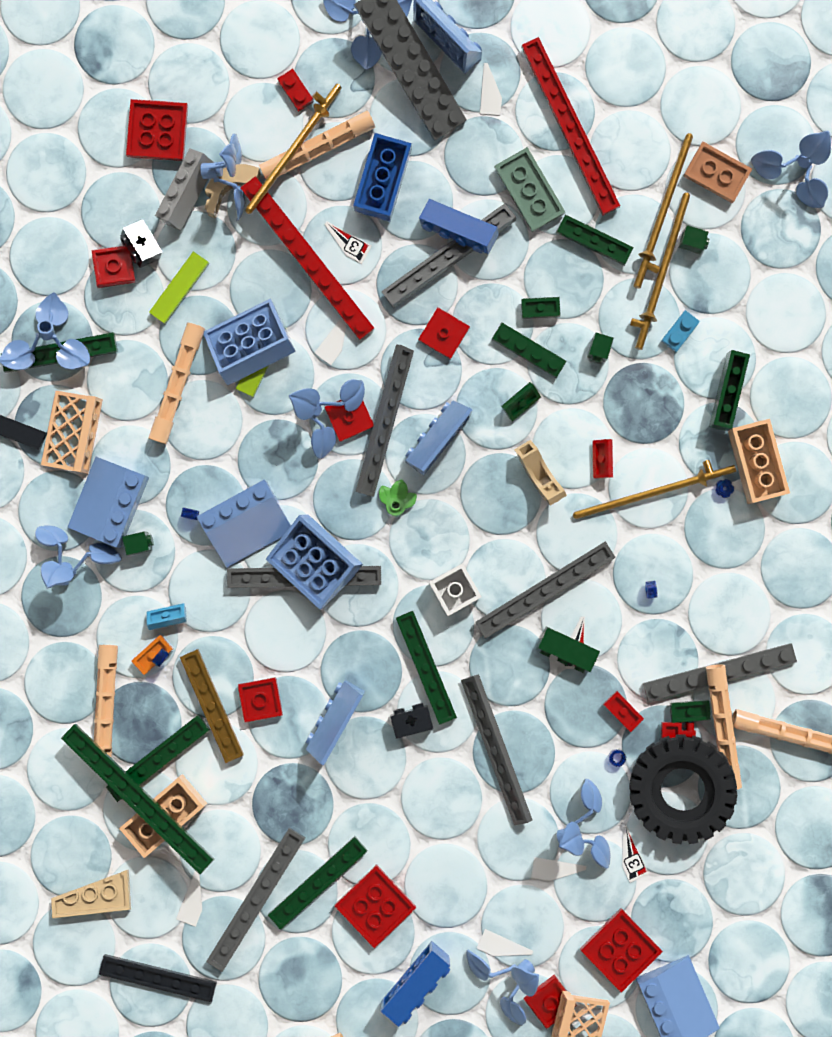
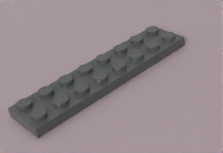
M360 0L355 3V9L433 140H437L467 120L398 1Z

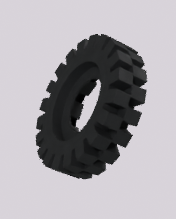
M678 734L674 738L669 736L661 738L660 742L656 744L653 742L637 758L630 777L629 796L638 820L641 819L643 821V826L649 832L652 830L656 832V837L664 841L666 838L672 839V843L682 844V841L695 844L699 843L698 839L704 838L706 841L714 837V832H720L726 826V821L731 819L734 813V806L737 804L738 795L735 773L723 752H719L717 747L709 741L707 743L703 742L702 738L693 735L692 738L686 737V734ZM689 769L697 773L702 779L705 793L702 801L695 808L678 810L671 807L664 800L661 792L662 782L665 776L673 770Z

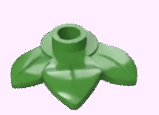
M402 479L396 481L391 488L382 485L379 489L380 501L386 505L387 512L392 516L403 514L405 509L412 507L416 502L417 494L408 493L407 484ZM398 504L399 508L395 509L392 505Z

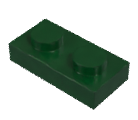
M560 297L521 299L522 319L560 317Z
M529 382L501 407L513 422L538 401L541 396L535 386Z
M710 700L671 702V722L711 720Z

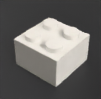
M463 563L429 582L447 616L481 598Z

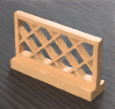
M55 391L41 462L42 466L88 474L103 399L95 396ZM66 396L70 403L62 408L59 404L60 397ZM81 399L87 400L85 408L79 411L75 404ZM73 406L77 414L69 419L65 411ZM62 414L66 422L58 427L56 417ZM80 417L82 426L76 430L71 422ZM69 425L73 433L65 438L61 430ZM59 433L62 441L54 445L52 437ZM76 435L79 440L78 445L72 449L68 441ZM65 443L69 452L61 456L57 449ZM54 451L59 459L54 463H48L49 454ZM71 454L75 458L73 467L68 466L64 461Z
M562 991L551 1037H575L584 1029L588 1034L587 1037H602L610 1002L608 1000L571 995L568 991ZM576 1002L584 1003L586 1006L578 1013L574 1010ZM597 1005L603 1006L602 1011L596 1016L591 1011ZM589 1011L593 1018L583 1024L579 1017ZM578 1019L581 1026L571 1031L570 1024ZM597 1022V1030L590 1034L587 1027Z

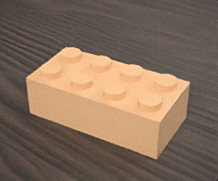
M770 419L729 430L728 435L747 504L789 494L788 483Z
M183 774L154 798L181 826L207 804ZM137 813L119 828L143 858L165 841Z

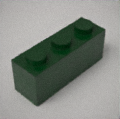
M547 626L537 644V648L540 649L539 653L549 658L552 654L558 657L557 661L564 665H568V662L574 664V669L584 674L586 671H592L600 653L599 650Z

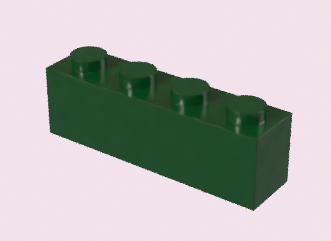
M731 350L726 354L709 427L729 431L733 428L750 354Z

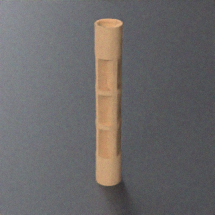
M365 111L303 142L279 176L374 129L375 124L369 112ZM287 151L259 165L265 179L269 177Z
M189 322L186 324L180 342L181 347L175 365L172 366L171 370L173 371L167 389L163 393L164 398L158 416H155L148 437L151 440L163 444L168 442L174 424L172 421L178 403L182 400L181 394L187 377L190 376V368L205 328Z
M99 645L94 741L112 758L118 646Z
M722 664L710 665L706 667L716 744L718 751L723 752L729 764L732 765L738 790L742 788L730 708L726 668Z
M735 709L732 715L733 728L832 754V735L787 724L783 721L761 717L757 714Z

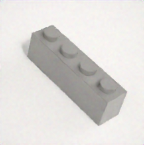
M189 148L155 214L166 225L180 231L208 180L203 179L201 176V164L214 163L204 153Z

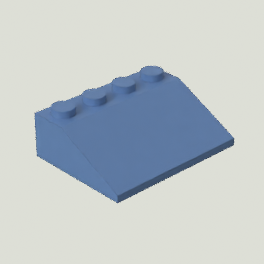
M413 0V21L466 74L482 58L480 45L468 38V33L456 25L451 15H446L442 11L443 8L437 1Z
M271 298L204 331V337L218 372L227 385L296 352Z
M452 401L451 404L447 402L441 409L443 414L439 419L435 417L429 424L431 429L428 433L423 432L418 438L417 442L419 444L416 448L411 447L406 453L405 457L407 459L405 462L424 476L471 417L472 409L456 401Z
M95 457L68 528L111 546L122 548V536L127 535L149 477Z
M265 479L196 516L226 567L282 538L291 526Z
M309 514L299 515L266 558L273 567L320 610L355 576L363 565Z
M346 680L343 684L339 682L334 691L337 694L334 700L330 699L324 708L327 710V713L324 717H319L315 724L318 729L315 734L310 733L305 742L308 744L306 750L322 765L326 763L365 693L364 690Z
M689 955L636 978L660 1037H708L720 1029Z

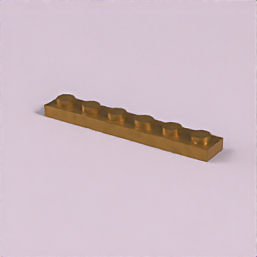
M199 649L181 656V662L225 763L244 756Z

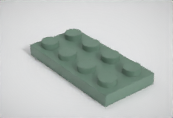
M528 147L494 166L531 232L565 214L564 208Z

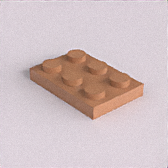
M702 141L683 176L733 203L752 168Z

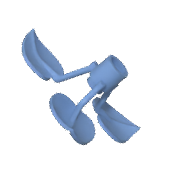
M323 0L327 13L335 21L344 22L348 19L349 13L352 15L358 14L357 11H352L355 8L356 0ZM397 0L407 17L412 0ZM366 29V37L358 36L352 42V56L364 69L372 68L379 61L382 52L373 37H370L368 29Z
M829 131L813 133L803 137L799 144L800 156L796 155L795 158L782 164V155L774 150L758 152L751 158L757 173L761 177L770 180L778 178L782 173V168L798 161L799 166L807 168L805 182L799 183L796 187L799 200L813 208L825 206L828 198V187L824 181L818 178H813L809 181V174L813 163L816 165L823 164L830 156L831 136Z
M232 134L230 144L219 153L223 161L202 163L201 176L203 179H214V182H220L234 188V201L237 210L236 221H239L245 207V197L240 189L241 186L219 179L220 176H223V168H227L229 176L234 177L236 164H240L242 160V151L237 134Z
M55 292L47 296L36 310L35 316L38 322V333L32 347L29 348L28 343L25 341L14 340L4 348L0 356V363L3 366L12 370H25L35 362V357L31 352L35 350L39 338L43 340L54 339L58 347L61 348L56 354L57 362L61 367L74 370L88 366L90 363L89 352L84 344L75 339H68L63 346L55 335L53 325L60 326L68 319V309Z
M351 379L342 385L340 390L341 402H321L318 391L312 388L301 389L289 395L296 416L301 420L312 419L320 426V429H316L311 437V446L317 458H324L336 443L335 430L332 427L324 428V425L316 418L322 411L321 405H344L347 411L357 409L362 403L365 394L362 380Z
M50 525L39 526L36 529L35 537L39 543L45 546L57 545L58 563L48 561L41 566V577L47 589L55 585H68L78 568L89 556L93 562L99 564L122 561L121 555L110 545L94 543L89 547L90 552H87L73 569L70 563L62 562L61 544L68 542L66 532Z
M585 779L581 789V799L589 811L575 822L568 823L566 828L558 830L557 840L560 843L559 848L575 856L582 855L584 843L591 844V855L594 861L602 868L607 869L609 868L611 858L607 840L600 835L596 836L594 841L583 840L577 825L592 815L593 811L599 813L602 808L600 791L591 780Z
M468 949L466 952L468 965L479 979L487 981L489 977L493 978L511 971L517 986L509 996V999L506 997L500 999V1006L503 1013L512 1022L521 1026L525 1024L526 1015L523 1009L516 1002H513V997L519 988L527 996H533L536 993L539 974L534 973L535 968L532 963L524 959L518 966L513 964L509 968L491 973L488 964Z

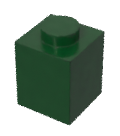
M687 225L683 230L678 248L700 254L709 245L710 239L707 238L709 232Z
M595 332L587 357L591 358V361L594 363L602 364V362H606L614 337Z
M143 531L122 536L126 555L131 556L152 551L154 541L152 535H149L148 532Z

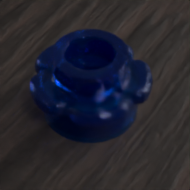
M728 479L719 480L716 483V494L722 496V498L730 497V494L734 492L732 482Z

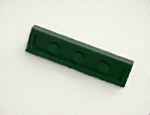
M566 214L556 232L624 266L634 248Z
M502 322L491 339L555 378L558 377L567 362Z

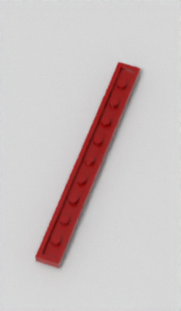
M537 37L522 44L521 48L602 216L620 208L621 205L540 38Z
M255 176L240 189L251 201L262 184ZM267 191L257 205V211L357 338L361 340L374 329V326Z

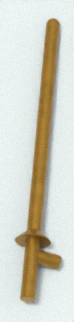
M335 84L326 98H323L317 91L312 95V98L319 103L313 105L314 115L245 209L247 214H251L319 119L321 117H329L327 108L342 89L339 84Z
M691 133L685 136L646 251L638 254L643 259L633 285L635 288H641L647 270L656 274L660 270V266L650 261H656L653 251L693 139Z
M685 192L682 196L647 311L639 315L644 321L631 319L630 326L641 328L635 346L638 350H643L651 322H657L654 311L690 199L688 192Z
M706 460L703 462L706 473L700 469L697 476L575 511L573 517L579 519L698 483L707 487L706 481L735 473L736 468L735 465L713 471L710 460Z

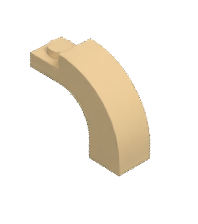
M236 164L234 177H230L227 168H224L223 176H220L219 179L242 187L255 176L259 180L261 171L259 167L252 165ZM214 179L209 181L205 189L207 197H211L207 199L205 210H207L209 217L217 218L221 201L224 195L233 189L232 186L214 182Z
M531 440L514 449L532 483L550 506L567 496L565 490L554 478L538 448Z

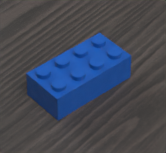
M378 133L374 134L353 205L355 212L391 222L412 151V143Z
M431 941L382 999L381 1012L398 1027L402 1023L406 1024L411 1018V1012L415 1007L418 1009L424 1003L425 995L428 992L431 994L438 985L436 982L441 977L445 978L449 973V955Z

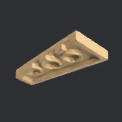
M129 870L51 898L52 918L130 910Z

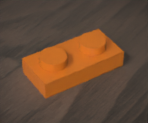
M159 635L131 661L143 675H146L174 648L162 635Z

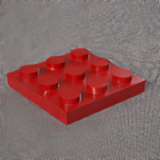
M130 99L126 156L131 158L183 161L188 104Z
M377 864L334 904L337 910L373 948L380 944L416 909V905Z
M622 908L580 948V951L621 993L663 952Z

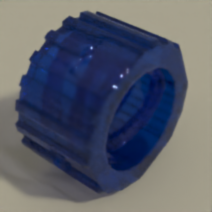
M182 508L181 517L198 520L196 516L199 515V511Z
M645 582L647 598H657L656 582Z
M162 648L151 662L160 667L170 653Z
M620 749L612 750L608 755L609 762L613 766L620 767L626 761V754ZM617 753L621 755L620 762L613 760L614 755Z

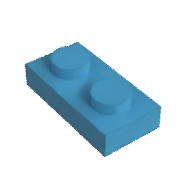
M685 310L661 341L677 352L700 321Z
M184 603L147 611V627L149 630L187 622Z

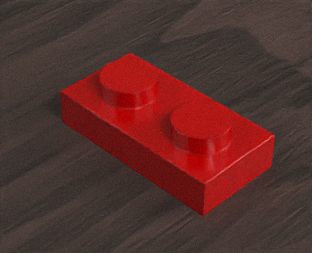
M293 68L277 78L298 112L314 102V99Z
M613 439L593 440V478L595 479L613 478Z
M615 691L603 703L630 732L644 720L618 691Z

